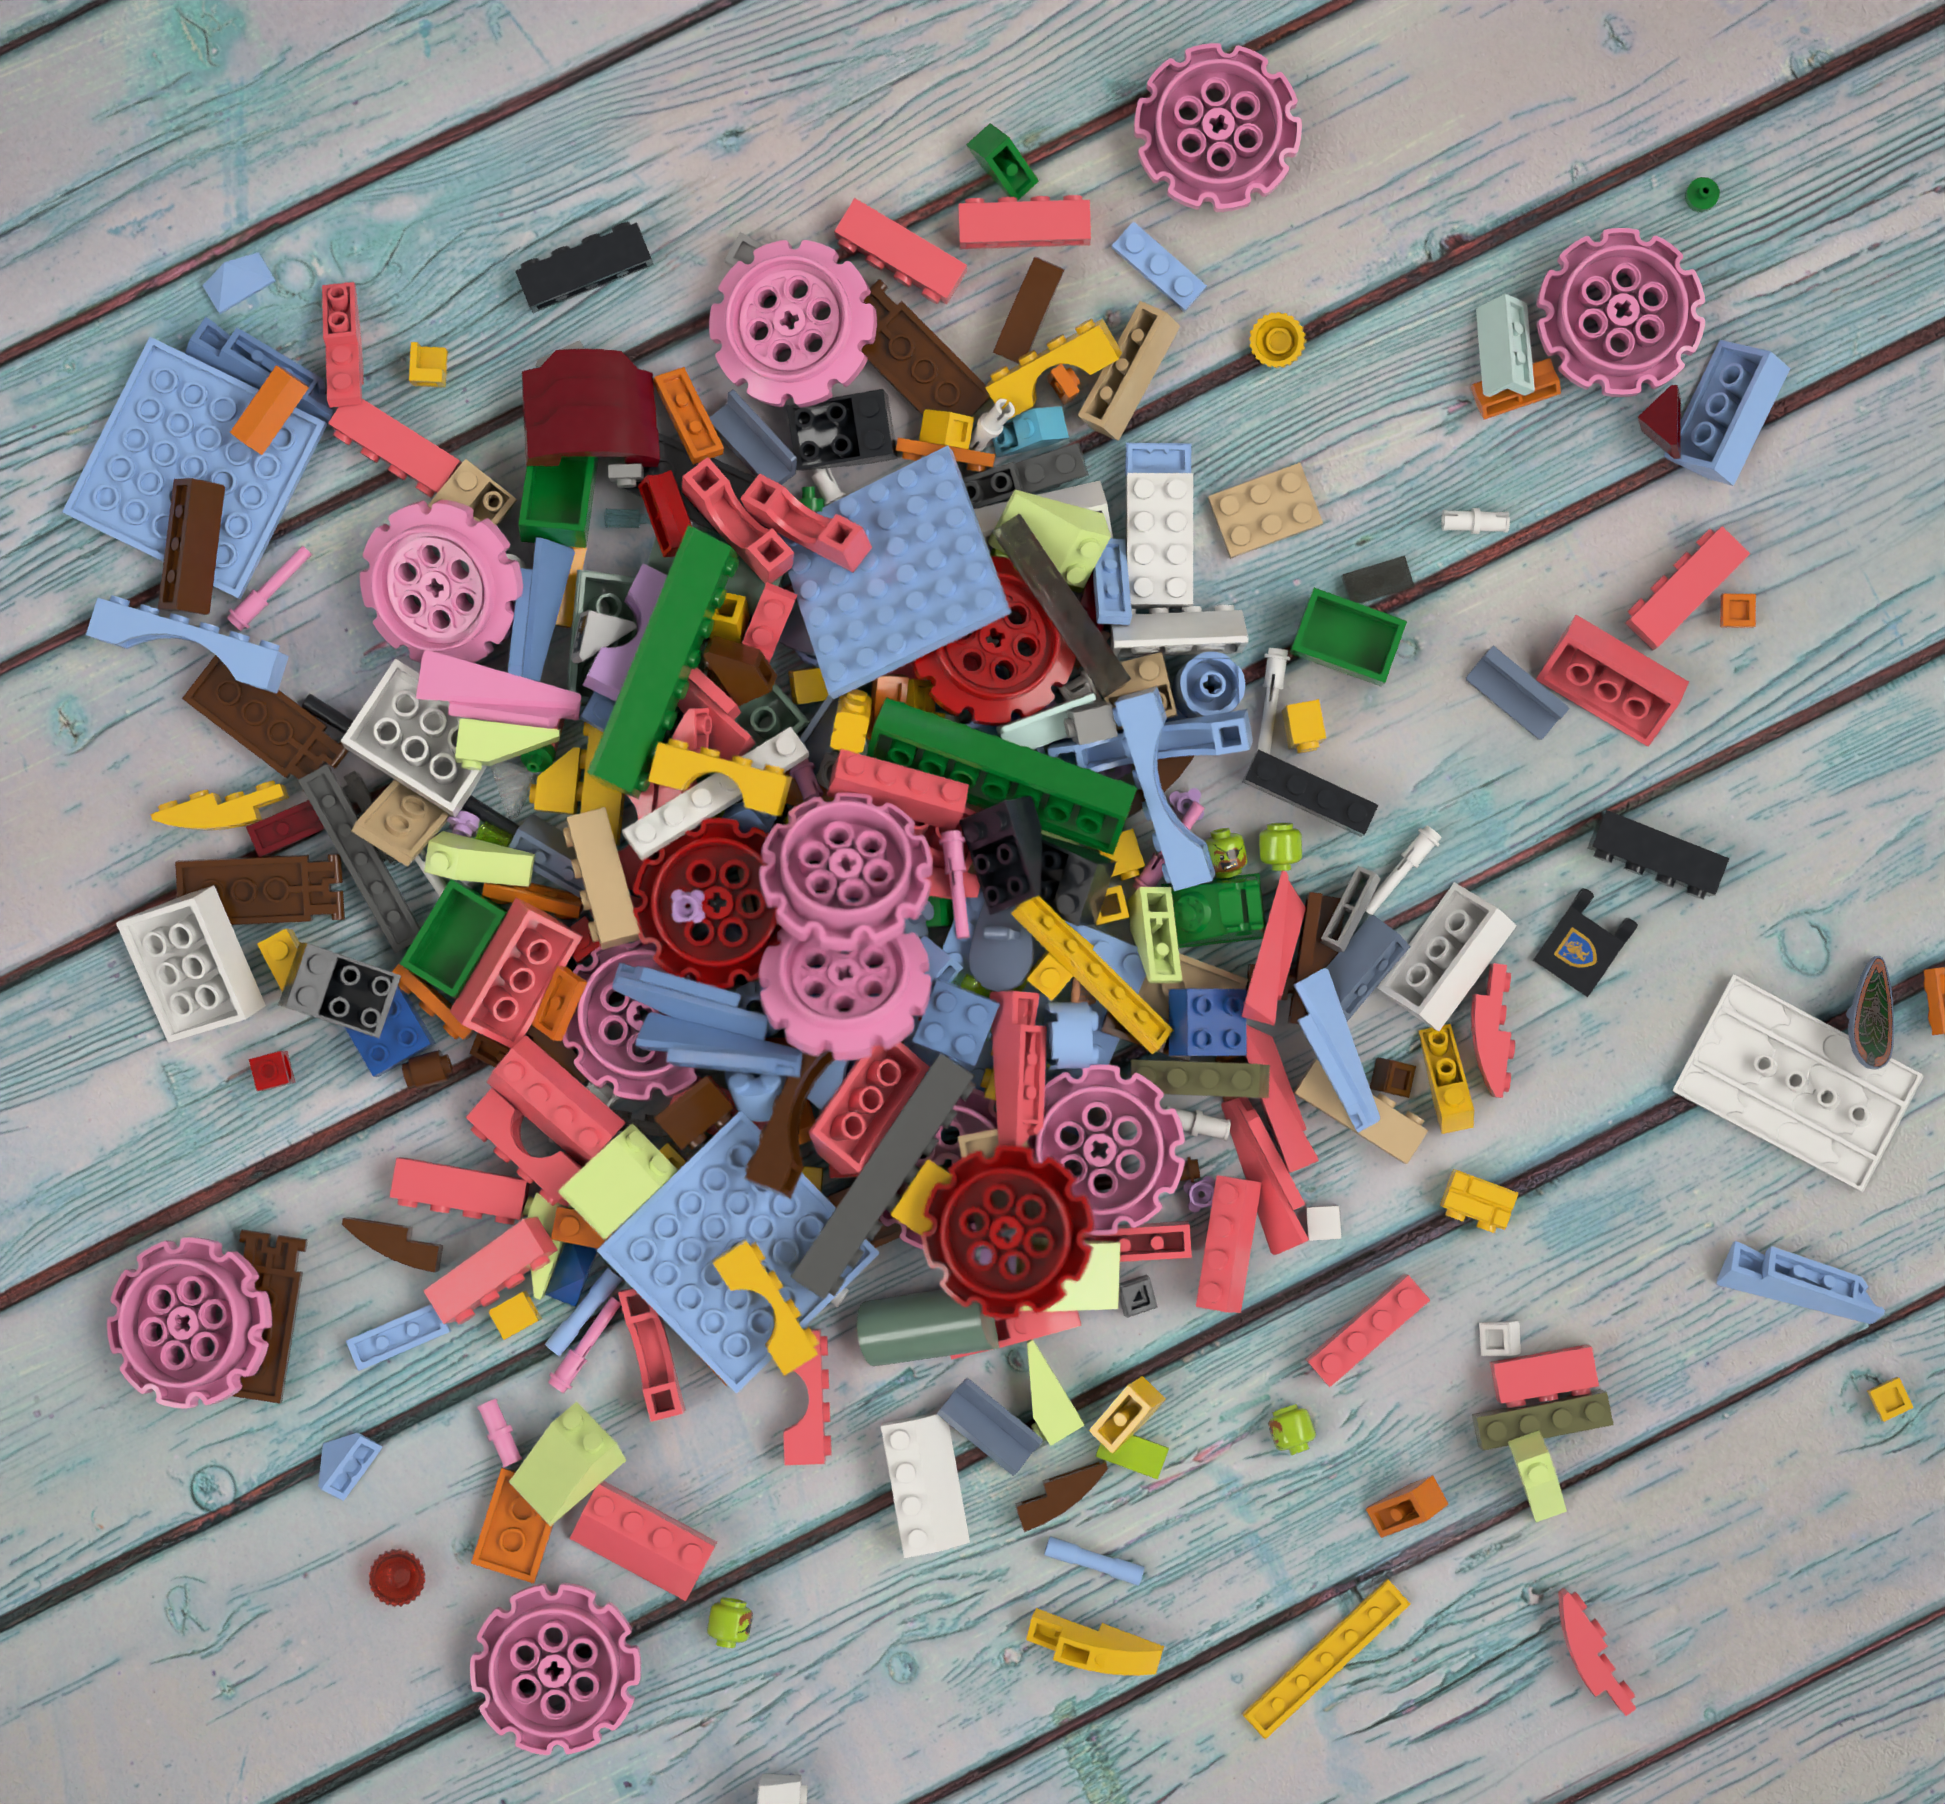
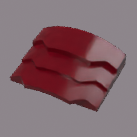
M606 349L555 350L540 368L522 371L526 466H559L562 456L624 457V464H641L643 467L658 466L660 451L653 373L638 369L622 351Z

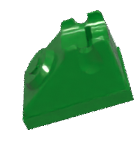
M1260 873L1237 875L1222 879L1213 878L1212 881L1174 891L1172 883L1161 884V887H1171L1178 949L1263 939L1266 924Z

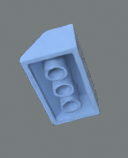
M1720 340L1681 419V458L1674 459L1667 452H1665L1664 457L1707 479L1734 486L1790 368L1771 351Z

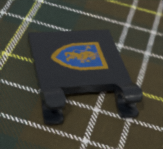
M1582 888L1533 961L1588 997L1624 944L1634 933L1638 924L1630 918H1625L1615 934L1612 935L1582 914L1594 898V894L1591 891Z

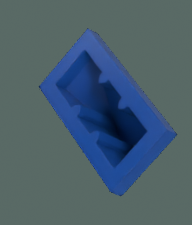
M566 1242L545 1295L577 1307L598 1253L596 1251L597 1248Z

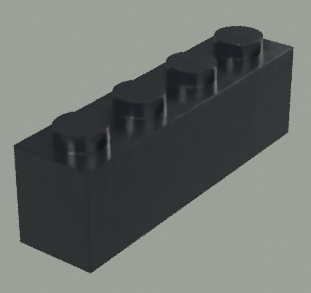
M630 222L620 223L612 228L611 233L601 237L600 234L590 235L581 241V245L571 249L569 246L555 249L551 252V257L541 261L539 258H533L523 262L520 265L521 269L515 272L533 313L653 266V261L637 222L634 224H630Z
M1259 749L1255 753L1242 781L1251 787L1360 837L1366 834L1378 808V804Z
M1608 810L1601 812L1587 849L1595 851L1593 857L1608 863H1612L1613 859L1625 863V870L1638 875H1643L1644 871L1656 875V882L1668 887H1674L1675 883L1687 888L1685 893L1703 900L1706 895L1709 897L1716 895L1730 859Z

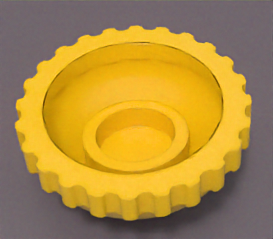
M1271 312L1269 315H1263V318H1259L1258 322L1253 325V330L1250 331L1251 337H1249V341L1251 343L1249 346L1252 348V354L1262 364H1267L1268 367L1285 368L1286 365H1292L1294 361L1298 360L1299 356H1302V351L1305 350L1306 334L1303 332V326L1293 316H1288L1287 313L1281 314L1277 312L1274 314Z

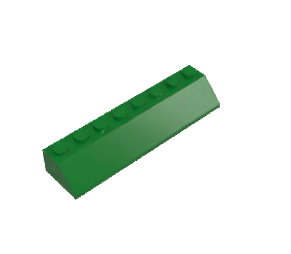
M688 525L587 772L603 786L639 799L641 792H646L650 785L648 780L658 742L663 743L666 731H670L675 724L677 717L675 712L679 699L683 700L688 692L689 681L687 679L692 669L697 668L702 655L700 648L704 638H709L714 627V620L712 618L716 608H720L723 605L727 593L725 586L729 577L732 578L735 575L739 565L738 554L731 546Z
M889 698L885 699L878 715L866 754L868 757L968 784L966 803L983 809H987L1005 800L1032 796L1042 830L1111 855L1114 854L1137 787L1129 785L1122 780L1112 779L1098 774L1091 769L1073 765L1060 758L1045 755L1029 747L1020 746L1001 739L996 735L970 728L968 725L953 722L939 717L935 713L925 712L911 707L904 702Z

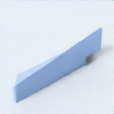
M1323 968L1293 984L1308 1012L1307 1015L1297 1021L1358 1133L1379 1122L1380 1115L1329 970Z
M1733 1242L1717 1278V1285L1868 1324L1875 1323L1885 1312L1882 1306H1875L1866 1292L1868 1285L1861 1276L1773 1246L1767 1249L1764 1255L1740 1242Z

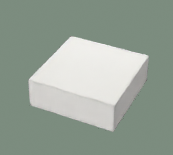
M1339 1205L1305 1207L1308 1241L1342 1239Z

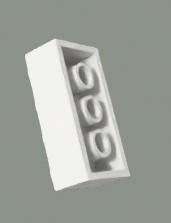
M1127 473L1126 555L1131 609L1162 607L1182 609V607L1193 606V473Z

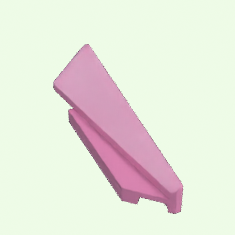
M430 650L423 652L416 699L450 701L448 715L550 729L557 727L558 721L561 718L574 721L579 720L582 698L580 693Z

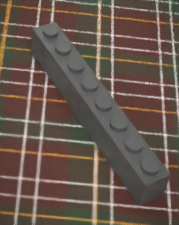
M940 1053L791 1275V1278L822 1299H825L829 1293L835 1297L845 1282L841 1275L846 1267L854 1268L864 1254V1251L859 1248L866 1238L871 1241L874 1239L883 1225L878 1221L885 1210L891 1213L902 1197L897 1191L903 1182L910 1185L919 1172L920 1168L915 1165L922 1154L929 1157L939 1142L934 1136L941 1126L947 1129L957 1115L953 1108L958 1100L961 1098L966 1101L976 1087V1084L971 1082L975 1076L973 1073L943 1053Z

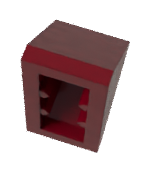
M1671 385L1638 416L1641 431L1672 458L1680 459L1681 396L1678 385Z

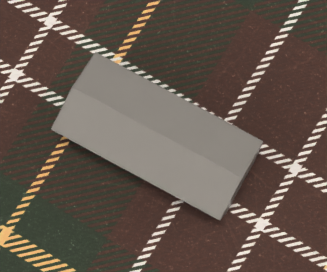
M1360 866L1357 867L1320 943L1336 952L1345 951L1381 880L1376 873ZM1364 878L1367 880V883L1355 907H1353L1349 903L1361 879ZM1344 913L1351 914L1338 941L1331 939Z

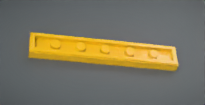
M1040 896L1018 904L1011 912V915L1151 1054L1159 1050L1173 1032V1029Z
M1388 1578L1385 1579L1251 1704L1242 1715L1266 1740L1411 1603Z

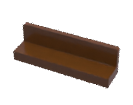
M194 478L174 479L158 609L185 611L201 615H208L210 613L225 493L224 485Z
M1314 892L1307 893L1306 910L1302 922L1295 969V983L1326 968L1338 954V952L1320 942L1341 898L1324 896ZM1344 915L1331 939L1338 941L1342 932ZM1294 988V993L1291 996L1288 1023L1299 1025L1297 1020L1307 1015L1308 1012Z

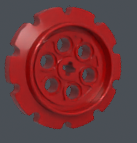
M991 556L1010 611H1016L1021 615L1022 624L1015 625L1011 623L1008 615L969 633L968 639H957L912 661L911 664L918 680L927 679L931 681L932 689L929 691V696L948 713L958 716L962 710H967L971 713V721L973 723L999 726L1005 725L1011 720V713H1017L1021 718L1028 717L1041 711L1054 700L1055 696L1051 691V686L1063 687L1073 670L1076 651L1068 647L1067 641L1072 640L1077 632L1074 617L1066 601L1056 602L1053 599L1056 586L1050 579L1032 566H1027L1024 571L1020 572L1014 568L1013 559ZM990 635L992 639L998 638L999 643L996 646L991 642L987 643L986 639ZM1019 642L1027 643L1032 650L1031 656L1021 655L1018 652L1017 644ZM972 657L975 659L978 665L977 671L966 669L963 665V658ZM995 666H1005L1009 671V679H1000L995 673Z
M704 819L701 821V829L699 831L692 832L688 830L685 832L686 834L660 849V856L657 860L645 859L643 861L633 890L636 895L642 896L643 904L640 907L634 908L633 914L638 923L640 931L638 936L641 942L645 945L654 943L657 946L653 960L662 969L671 975L686 978L687 975L692 973L695 974L696 982L719 989H728L735 986V979L739 975H744L749 982L759 979V969L767 947H776L781 944L782 941H778L777 933L783 927L777 922L778 907L770 908L766 905L760 885V868L768 865L762 861V849L768 834L757 827H752L748 833H741L740 823L733 819ZM702 865L708 866L711 870L710 879L705 883H697L694 879L696 868ZM734 866L742 867L744 870V879L738 884H731L727 879L728 871ZM681 889L683 892L700 890L703 892L702 911L705 913V917L699 923H705L709 928V935L705 940L696 941L692 936L693 927L699 923H695L693 920L679 923L672 918V905L674 901L671 899V895L675 890ZM717 895H720L721 899L726 901L727 904L720 908V912L716 913V909L710 906V901H715ZM748 896H757L760 900V908L755 913H746L743 909V901ZM732 924H739L743 930L741 939L736 942H729L725 936L727 927Z
M1000 1145L995 1148V1154L992 1158L985 1156L982 1150L963 1157L949 1168V1173L952 1176V1181L949 1184L943 1182L935 1184L924 1209V1217L930 1219L933 1225L931 1230L922 1233L923 1250L929 1268H940L943 1270L944 1277L940 1281V1286L951 1298L964 1307L970 1306L973 1301H978L982 1305V1314L984 1316L1015 1319L1021 1316L1023 1306H1029L1035 1314L1049 1309L1068 1295V1291L1064 1286L1066 1280L1074 1282L1081 1280L1092 1256L1093 1247L1084 1241V1235L1095 1230L1093 1211L1087 1195L1077 1196L1073 1193L1072 1187L1077 1182V1178L1066 1166L1052 1156L1046 1157L1041 1163L1037 1162L1034 1158L1035 1151L1033 1148L1018 1145ZM997 1189L1004 1190L1008 1194L1009 1202L1005 1208L997 1207L992 1201V1195ZM1029 1199H1034L1041 1205V1213L1037 1218L1029 1217L1025 1213L1024 1206ZM972 1212L981 1214L984 1219V1226L980 1231L971 1229L968 1224V1217ZM1005 1223L1008 1224L1009 1228L1015 1227L1016 1233L1011 1236V1241H1009L1008 1236H1002L1000 1230L1005 1228ZM1037 1232L1043 1233L1048 1237L1049 1246L1045 1251L1035 1249L1032 1244V1238ZM983 1245L991 1250L992 1259L988 1264L980 1263L977 1260L975 1253L979 1246ZM1011 1256H1018L1023 1260L1024 1270L1021 1274H1015L1009 1270L1008 1260Z

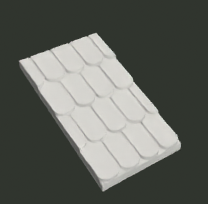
M1733 974L1672 1091L1863 1193L1924 1076L1892 1058L1886 1066L1880 1069L1865 1068L1858 1062L1852 1052L1849 1035Z

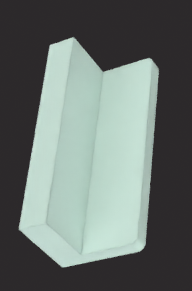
M1503 294L1476 309L1483 395L1491 397L1505 389H1510L1526 396L1535 391L1527 303L1508 294Z
M1086 693L1043 709L1031 716L996 727L997 733L1001 739L1020 746L1029 747L1032 750L1067 737L1064 727V719L1068 718L1067 710L1093 703V700L1096 699L1095 694Z

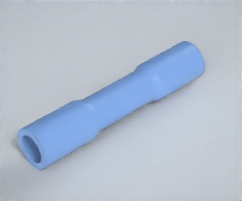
M607 1267L590 1288L587 1296L568 1319L560 1324L546 1341L545 1345L555 1354L561 1356L578 1335L581 1327L600 1304L608 1299L622 1282L623 1278L613 1269Z
M1051 1536L1048 1539L1044 1552L1045 1556L1100 1571L1113 1578L1137 1586L1141 1582L1145 1568L1144 1566L1119 1558H1111L1080 1548L1076 1544Z

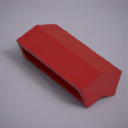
M672 470L659 475H647L638 485L663 558L676 556L688 525L692 526Z

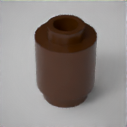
M440 1050L409 1058V1062L402 1064L403 1076L409 1089L416 1087L420 1090L449 1081L448 1074L453 1073L449 1055H442Z

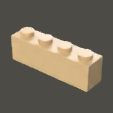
M1139 301L1117 342L1122 351L1119 360L1103 368L1078 414V417L1091 429L1119 441L1180 328V325L1167 312Z
M603 807L566 817L568 827L563 828L562 831L567 848L574 847L576 859L571 860L575 878H582L585 890L579 892L584 911L591 909L594 921L588 923L593 942L599 941L603 950L640 940L638 936L640 933L638 923L633 914V905L606 808Z
M1316 1059L1312 1061L1293 1091L1301 1099L1404 1164H1408L1428 1132L1427 1129L1422 1127L1424 1120L1410 1111H1407L1405 1115L1394 1109L1397 1103L1379 1093L1377 1098L1373 1096L1380 1115L1379 1122L1357 1133L1325 1071Z

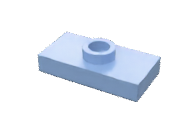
M1126 443L1125 477L1127 473H1191V443Z

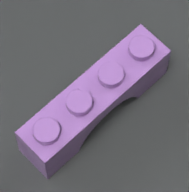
M644 563L642 564L624 601L636 618V637L620 647H601L583 686L617 701L668 575Z

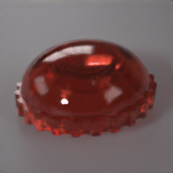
M391 1549V1551H385L384 1554H380L378 1559L373 1561L374 1564L371 1565V1572H369V1585H371V1591L374 1592V1596L378 1597L380 1602H385L386 1605L390 1604L393 1607H396V1605L401 1607L404 1604H410L411 1601L416 1600L417 1596H420L421 1590L424 1589L425 1570H423L424 1567L420 1563V1559L416 1558L414 1553L411 1554L408 1550Z

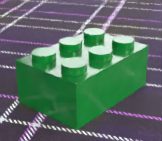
M562 456L559 466L526 467L518 523L521 542L535 543L536 537L567 547L587 548L598 457Z
M1314 587L1308 598L1289 654L1382 687L1388 677L1407 621Z
M450 879L401 960L400 965L457 999L508 911L466 884Z

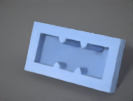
M257 252L224 262L202 286L218 313L222 314L276 282L260 253Z
M358 1432L323 1443L318 1487L344 1501L383 1447Z

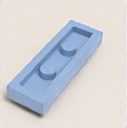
M1134 221L1111 247L1184 313L1207 287Z
M1110 538L1093 570L1097 623L1130 625L1132 611L1125 539Z
M432 1304L348 1339L346 1343L357 1370L360 1371L449 1333L451 1329L448 1323H442Z

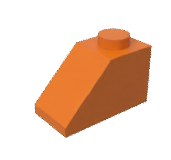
M1432 1475L1408 1484L1368 1506L1366 1511L1380 1537L1383 1538L1428 1521L1449 1505Z

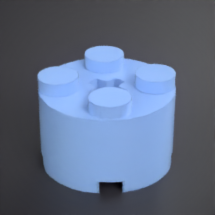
M1213 651L1201 653L1185 663L1176 673L1172 689L1175 703L1181 714L1188 718H1195L1233 711L1240 703L1245 692V678L1240 667L1229 659L1230 657ZM1207 681L1208 686L1214 687V691L1211 693L1203 687V684Z
M1088 1002L1046 1003L1045 1007L1049 1013H1043V1026H1047L1046 1050H1050L1051 1059H1046L1047 1069L1089 1068L1091 1064H1097L1098 1047L1097 1044H1093V1031L1098 1030L1097 1011H1092V1006H1089Z
M725 1071V1080L738 1112L741 1110L751 1121H769L773 1113L774 1100L778 1094L782 1093L787 1081L786 1076Z

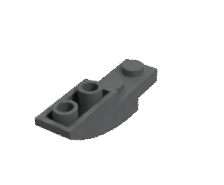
M1075 443L1017 463L1011 462L965 477L963 481L973 509L1007 502L1010 500L1014 490L1035 495L1061 487V484L1089 476L1080 444Z

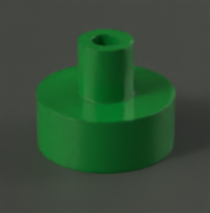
M1707 177L1693 180L1685 192L1687 205L1697 212L1709 211L1718 202L1720 197L1718 185Z
M802 487V499L797 500L814 512H822L823 507H825V499L815 498V487Z
M552 744L522 754L520 757L522 763L530 772H544L553 764L556 751Z

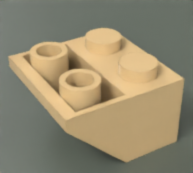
M465 458L428 504V507L432 509V505L439 500L458 502L473 509V517L477 522L488 518L497 526L517 502V499Z
M1162 652L1098 668L1105 701L1112 704V708L1116 707L1115 702L1120 696L1157 686L1167 718L1177 716L1172 687ZM1116 724L1117 731L1123 730L1122 726L1118 727Z

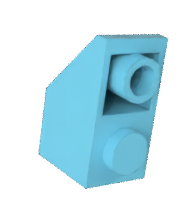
M1062 406L1034 408L1009 419L1003 425L1001 434L996 438H992L997 458L1044 448L1066 440L1069 436Z

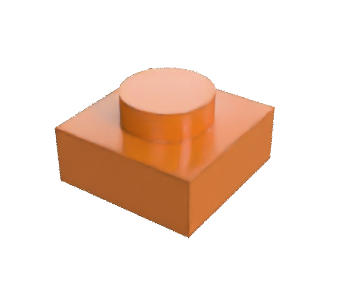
M1721 594L1720 628L1756 627V594Z

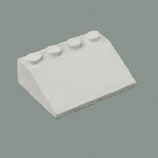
M1234 605L1215 606V611L1202 612L1200 606L1182 607L1181 613H1169V608L1162 607L1150 608L1149 614H1136V609H1131L1132 619L1130 625L1110 624L1111 658L1143 657L1162 652L1163 656L1199 655L1211 651L1223 654L1242 653L1248 644V633L1243 611L1234 610Z
M395 658L341 739V743L350 752L448 814L456 817L487 767L482 765V770H469L462 768V763L456 762L455 753L459 719H479L448 715L450 701L416 699L419 673Z
M214 885L188 893L116 922L168 1043L246 1020L266 1006Z

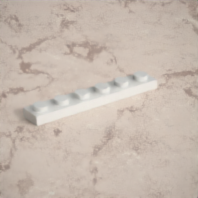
M789 727L742 757L753 760L751 767L764 770L765 764L784 768V772L809 758V751L794 730ZM716 772L625 828L623 835L642 861L686 834V831H691L699 826L702 820L712 818L743 798L742 792L730 777Z

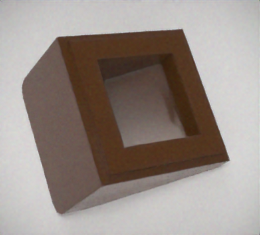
M1378 1057L1375 1061L1370 1089L1409 1098L1416 1066Z

